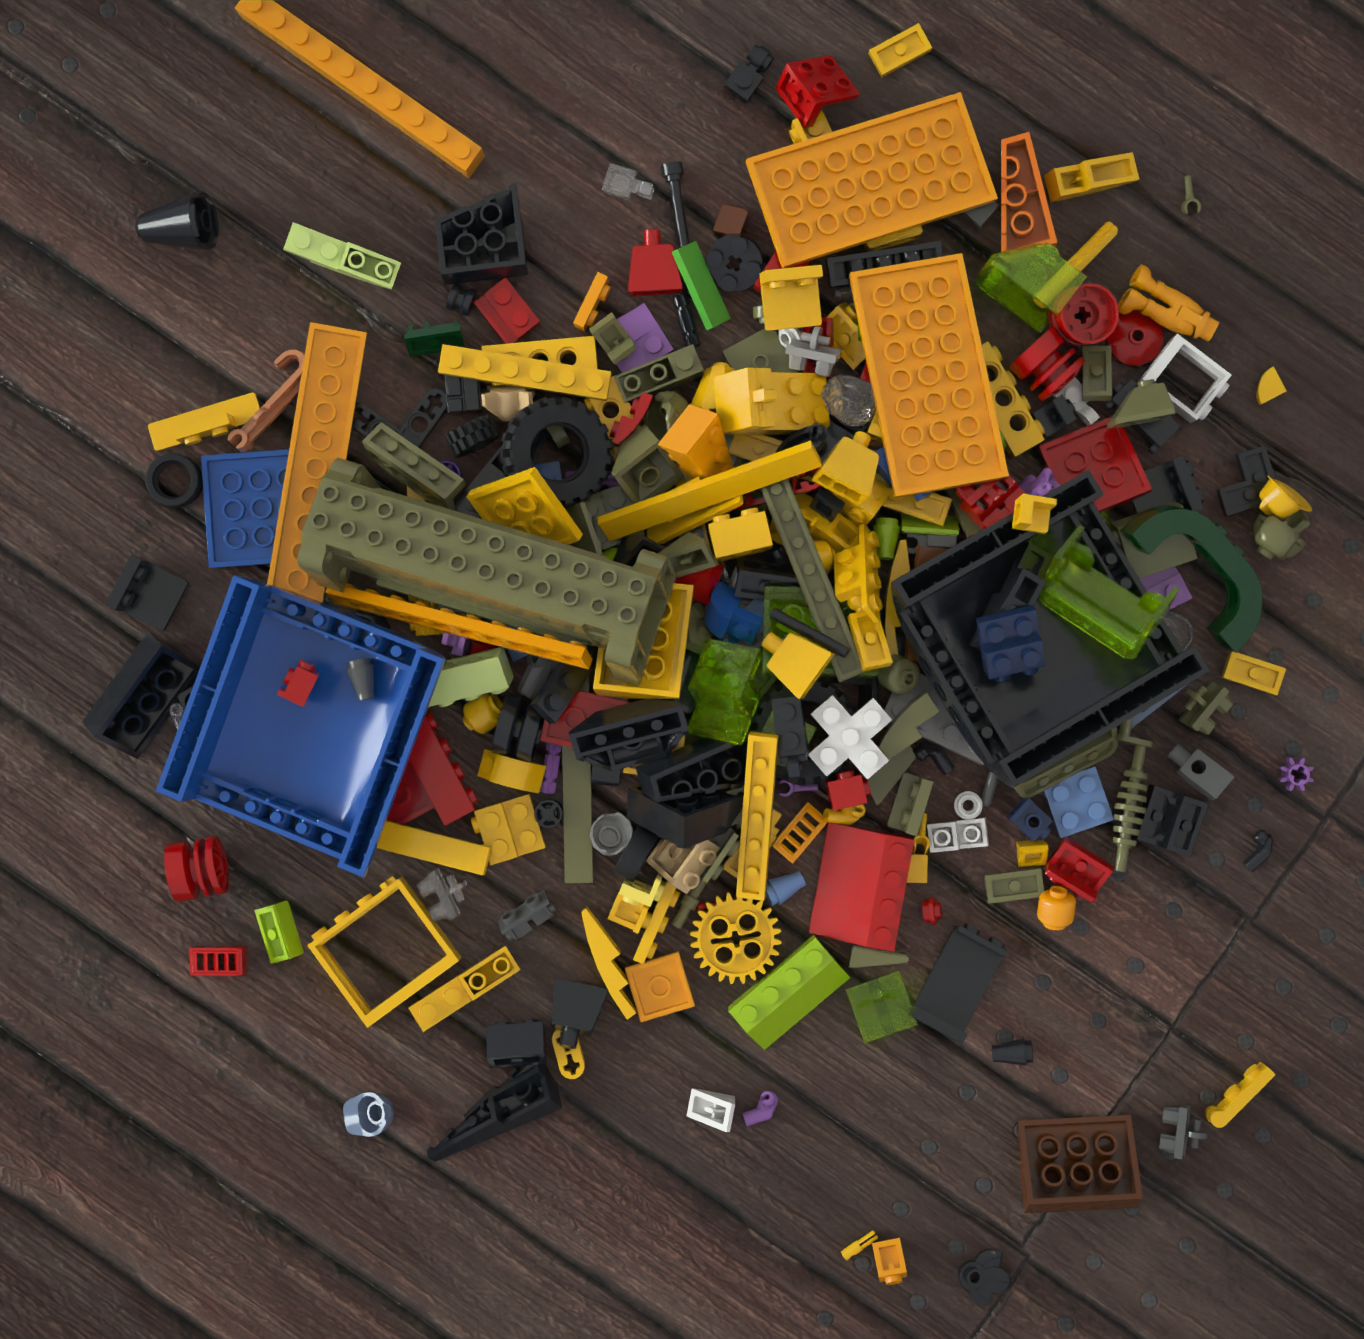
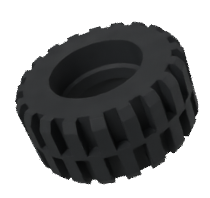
M549 398L534 402L518 412L519 414L508 423L507 426L509 427L506 433H503L501 440L503 448L500 450V458H503L504 466H502L504 475L511 476L534 467L531 461L530 449L535 436L541 430L550 426L565 427L577 436L581 444L582 459L580 466L574 474L566 479L551 480L544 476L542 477L563 507H570L588 500L590 495L596 494L601 489L600 484L606 481L610 474L607 470L609 465L613 463V456H610V448H613L612 439H608L606 433L609 430L605 423L602 424L598 418L600 416L594 410L590 411L587 409V405L581 402H574L569 398Z
M820 678L816 680L806 696L802 698L803 703L819 707L833 695L850 716L856 713L854 706H852L844 692L839 690L834 684ZM782 682L772 686L755 706L750 723V732L776 735L771 699L795 696ZM777 751L775 776L793 784L812 785L813 783L829 780L833 775L840 773L843 767L850 762V759H846L826 776L814 761L807 757V761H802L804 775L789 778L787 763L781 764Z

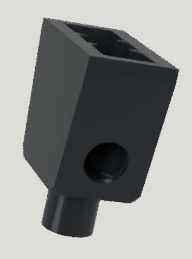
M555 978L552 1028L562 1031L559 1044L561 1047L576 1049L579 1035L591 1037L605 1003L608 989Z

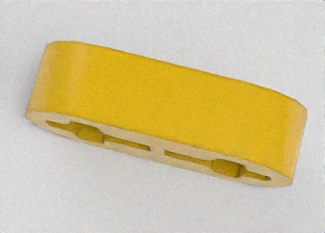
M555 1030L552 1036V1043L559 1070L565 1078L576 1079L581 1076L585 1068V1060L579 1038L576 1049L566 1050V1048L559 1045L560 1041L557 1039L561 1036L562 1031ZM568 1054L572 1055L574 1062H579L580 1064L577 1066L576 1072H572L570 1068H565V1065L568 1064Z

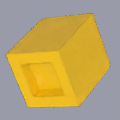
M1022 494L1015 500L1012 529L1045 534L1048 532L1050 510L1057 505V499Z

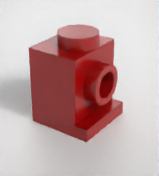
M301 659L296 670L290 667L283 681L288 686L287 688L281 686L277 695L304 707L320 674L315 671L316 666Z

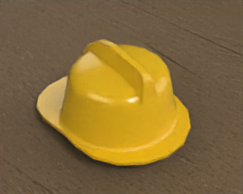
M1267 475L1269 480L1259 493V497L1262 500L1259 508L1267 516L1276 515L1281 519H1286L1299 510L1312 511L1310 504L1298 492L1285 483L1272 479Z

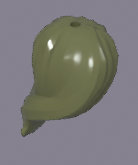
M675 391L658 392L643 420V425L645 424L657 439L661 441L687 408V400Z

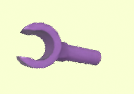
M785 780L779 782L790 785L788 793H779V795L784 797L793 794V792L818 791V784H793Z

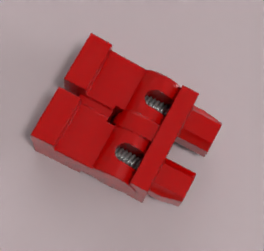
M1010 475L1005 479L983 482L978 489L973 484L954 489L956 495L963 502L959 507L981 528V531L1014 512L1015 500L1022 494H1026Z

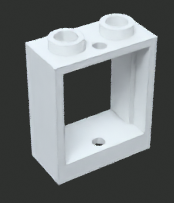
M1176 334L1169 340L1138 382L1150 379L1156 381L1176 353L1179 352L1215 380L1193 410L1168 393L1176 413L1189 423L1195 422L1198 418L1202 421L1213 408L1209 404L1214 397L1220 398L1230 386L1227 380L1231 377V374L1179 334Z

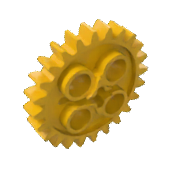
M727 892L726 900L724 901L718 895H716L717 904L713 905L707 901V912L698 910L702 920H693V924L699 929L690 931V935L698 938V940L693 941L690 945L693 948H699V951L694 954V958L703 957L704 960L701 962L700 968L709 965V976H712L717 971L719 972L720 982L727 975L729 976L730 984L734 983L735 977H739L742 984H744L745 975L749 974L753 980H756L755 971L759 970L762 974H765L766 971L763 965L765 963L771 966L774 965L770 955H779V951L773 948V945L782 943L780 939L774 937V935L781 932V928L772 927L778 919L777 917L768 918L772 909L768 907L762 910V900L754 904L752 903L753 899L743 900L740 897L732 899L730 892ZM750 914L755 918V924L751 928H743L740 925L739 920L743 915ZM723 919L727 922L728 927L722 933L714 932L711 927L713 921ZM733 931H738L739 935H746L757 931L761 933L757 937L740 938L739 944H734L733 940H726L716 944L711 943V940L715 938L731 937ZM755 942L760 946V951L755 956H749L744 952L745 945ZM721 947H727L732 951V956L729 960L722 961L716 956L717 950Z

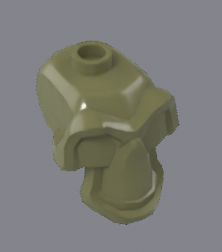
M1299 510L1286 519H1281L1276 515L1266 517L1263 514H1259L1252 529L1253 541L1258 546L1256 551L1269 560L1273 556L1281 560L1297 555L1307 544L1299 536V533L1310 525L1307 514Z

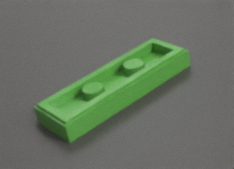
M694 241L672 251L671 253L706 330L730 320L729 313L697 242Z

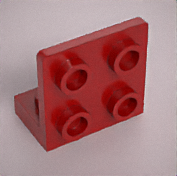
M831 55L787 63L775 88L804 128L814 126L823 105L853 100L859 96L858 90Z

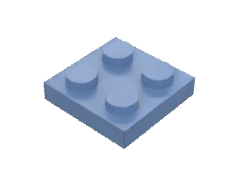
M1095 766L1089 767L1043 791L1059 838L1114 820Z

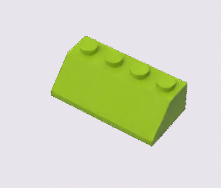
M813 934L728 1006V1012L744 1031L765 1050L850 979V976Z

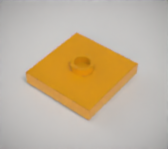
M679 951L647 960L644 964L637 963L625 967L640 1022L695 1006Z

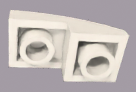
M986 817L927 824L930 853L989 846Z

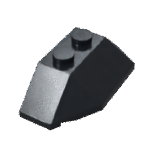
M643 699L593 713L569 731V737L577 760L586 761L609 771H615L667 757L689 729L682 703L663 699Z

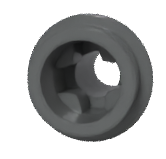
M370 658L347 662L348 669L346 671L356 691L358 701L375 698L374 664H371Z

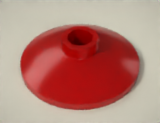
M1132 310L1125 315L1119 314V320L1114 332L1107 337V345L1111 346V354L1125 365L1141 366L1149 363L1159 354L1163 345L1164 337L1161 325L1149 316L1141 314V310ZM1138 331L1141 333V341L1133 339V332Z

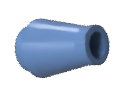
M796 871L792 874L767 880L766 898L770 905L773 906L777 903L781 905L799 889L805 887L806 883L802 874Z

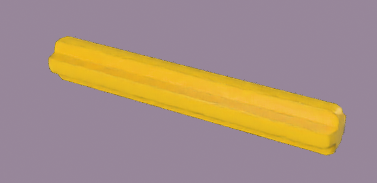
M1106 222L1034 295V303L1042 309L1045 308L1117 235L1118 228L1112 222Z

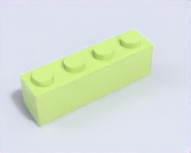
M504 647L445 660L428 708L435 705L446 707L453 704L456 700L464 698L466 701H471L479 698L481 694L489 692L492 694L505 692L509 688L514 676Z

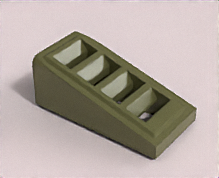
M851 943L847 965L849 968L904 964L908 963L909 957L904 951L895 950L892 952Z

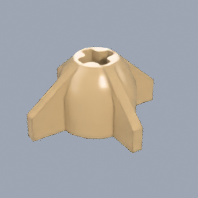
M490 384L487 385V393L481 394L482 406L501 421H511L512 418L519 414L518 412L521 409L533 404V397L536 394L535 389L511 385L492 387Z

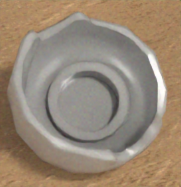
M622 813L602 814L591 825L590 839L593 848L601 854L608 856L619 855L624 852L633 836L634 830L631 821Z

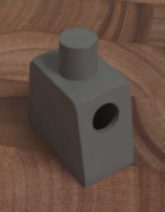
M1178 743L1168 755L1170 759L1180 766L1176 773L1210 802L1216 800L1235 778L1198 748L1191 754ZM1193 763H1197L1201 767V774H1196L1192 771L1191 766Z

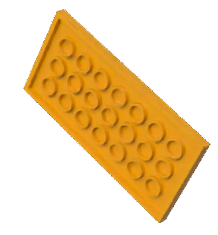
M961 92L746 159V165L782 269L996 202L998 199Z
M963 254L850 272L849 279L894 499L1009 477Z

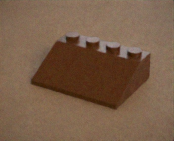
M1131 1115L1018 1120L1024 1213L1139 1207L1143 1200Z

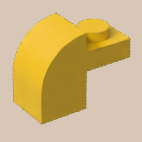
M484 749L477 776L499 785L539 793L546 766L535 762L521 761L508 755L492 753V750Z

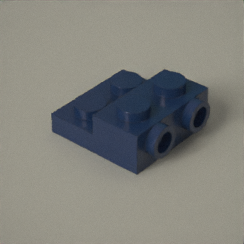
M1033 605L976 618L983 670L989 680L993 679L997 682L1007 681L1010 679L1011 674L1019 672L1024 675H1033L1039 671L1040 667L1046 666L1043 640L1039 636L1037 613Z

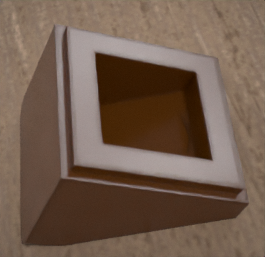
M722 204L713 232L721 235L731 233L741 235L749 211Z

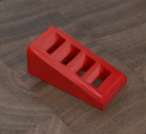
M246 945L189 948L190 976H244L247 974ZM198 953H203V969H198ZM209 954H213L214 969H209ZM219 954H224V968H220ZM230 954L235 955V968H230Z

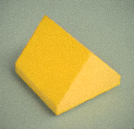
M1044 839L1042 841H1016L1018 867L1047 864L1049 848Z

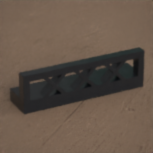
M744 558L737 559L735 597L808 607L792 565ZM830 571L827 576L835 593L834 571ZM837 599L842 612H847V600L840 602Z

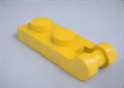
M1259 1062L1257 1065L1253 1064L1245 1071V1078L1238 1085L1234 1084L1224 1093L1225 1098L1217 1106L1211 1105L1206 1108L1205 1118L1217 1128L1224 1127L1276 1074L1262 1062Z

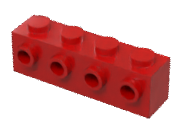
M426 712L409 760L444 826L476 810L477 806L475 803L479 802L473 788L466 787L462 779L465 777V773L459 762L454 763L449 755L452 749L445 737L440 738L435 729L439 727L432 712Z

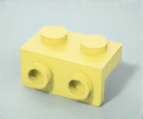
M657 873L652 886L636 879L631 882L625 878L619 894L623 895V900L629 904L638 906L639 903L651 907L653 900L659 902L666 882L662 881L663 876Z

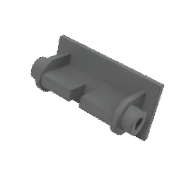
M545 890L534 893L519 907L510 909L502 915L501 919L498 920L502 935L505 934L509 941L513 939L517 941L533 930L528 923L529 920L532 919L539 926L554 916L553 912L557 909L552 901L549 902Z

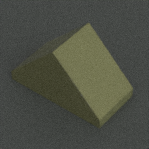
M687 532L658 553L669 557L677 578L715 567L718 564L705 539L690 532Z

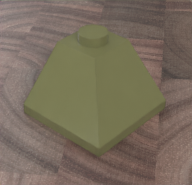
M1154 379L1137 382L1138 387L1132 389L1127 394L1107 423L1108 430L1164 420L1175 414L1174 405L1164 382L1155 384Z
M645 424L622 442L611 473L634 504L665 493L685 477L676 463L668 456V452L657 445L660 441Z

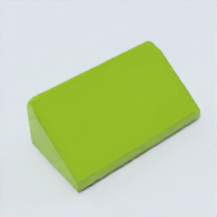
M901 513V534L959 535L958 519L955 516L947 515L944 525L939 526Z
M282 901L254 910L271 964L288 960L304 953L288 901Z

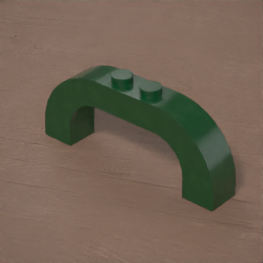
M1165 505L1152 507L1133 517L1120 532L1137 551L1150 555L1168 537L1183 534L1223 579L1227 590L1226 604L1220 615L1206 629L1223 648L1237 653L1254 633L1262 611L1261 585L1255 571L1243 558L1245 556L1244 551L1236 544L1230 543L1226 538L1228 533L1223 527L1217 523L1214 524L1204 515L1192 510Z

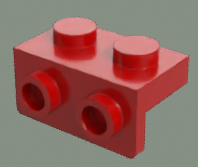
M1065 837L1048 859L1045 874L1055 884H1062L1070 889L1079 899H1086L1093 903L1096 900L1097 892L1112 874L1114 866L1068 837Z

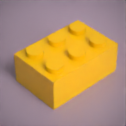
M751 508L741 511L740 517L730 519V515L726 514L712 518L713 522L708 524V532L713 554L717 562L771 550L773 544L765 511L758 512V508Z

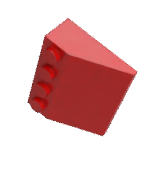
M828 822L809 933L864 947L894 952L914 839L907 835Z

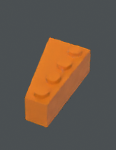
M1030 132L1001 140V263L1057 247V239Z

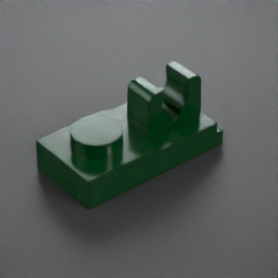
M424 322V328L414 329L413 324H409L407 334H404V340L410 357L439 353L442 350V344L465 348L460 322L445 323L430 327L429 322Z

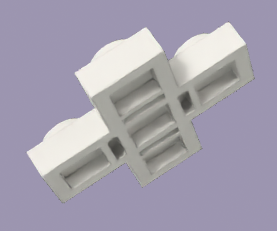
M831 695L811 713L813 718L829 736L807 755L826 776L849 758L868 780L889 761L871 740L875 734L892 721L874 698L850 716L836 698Z

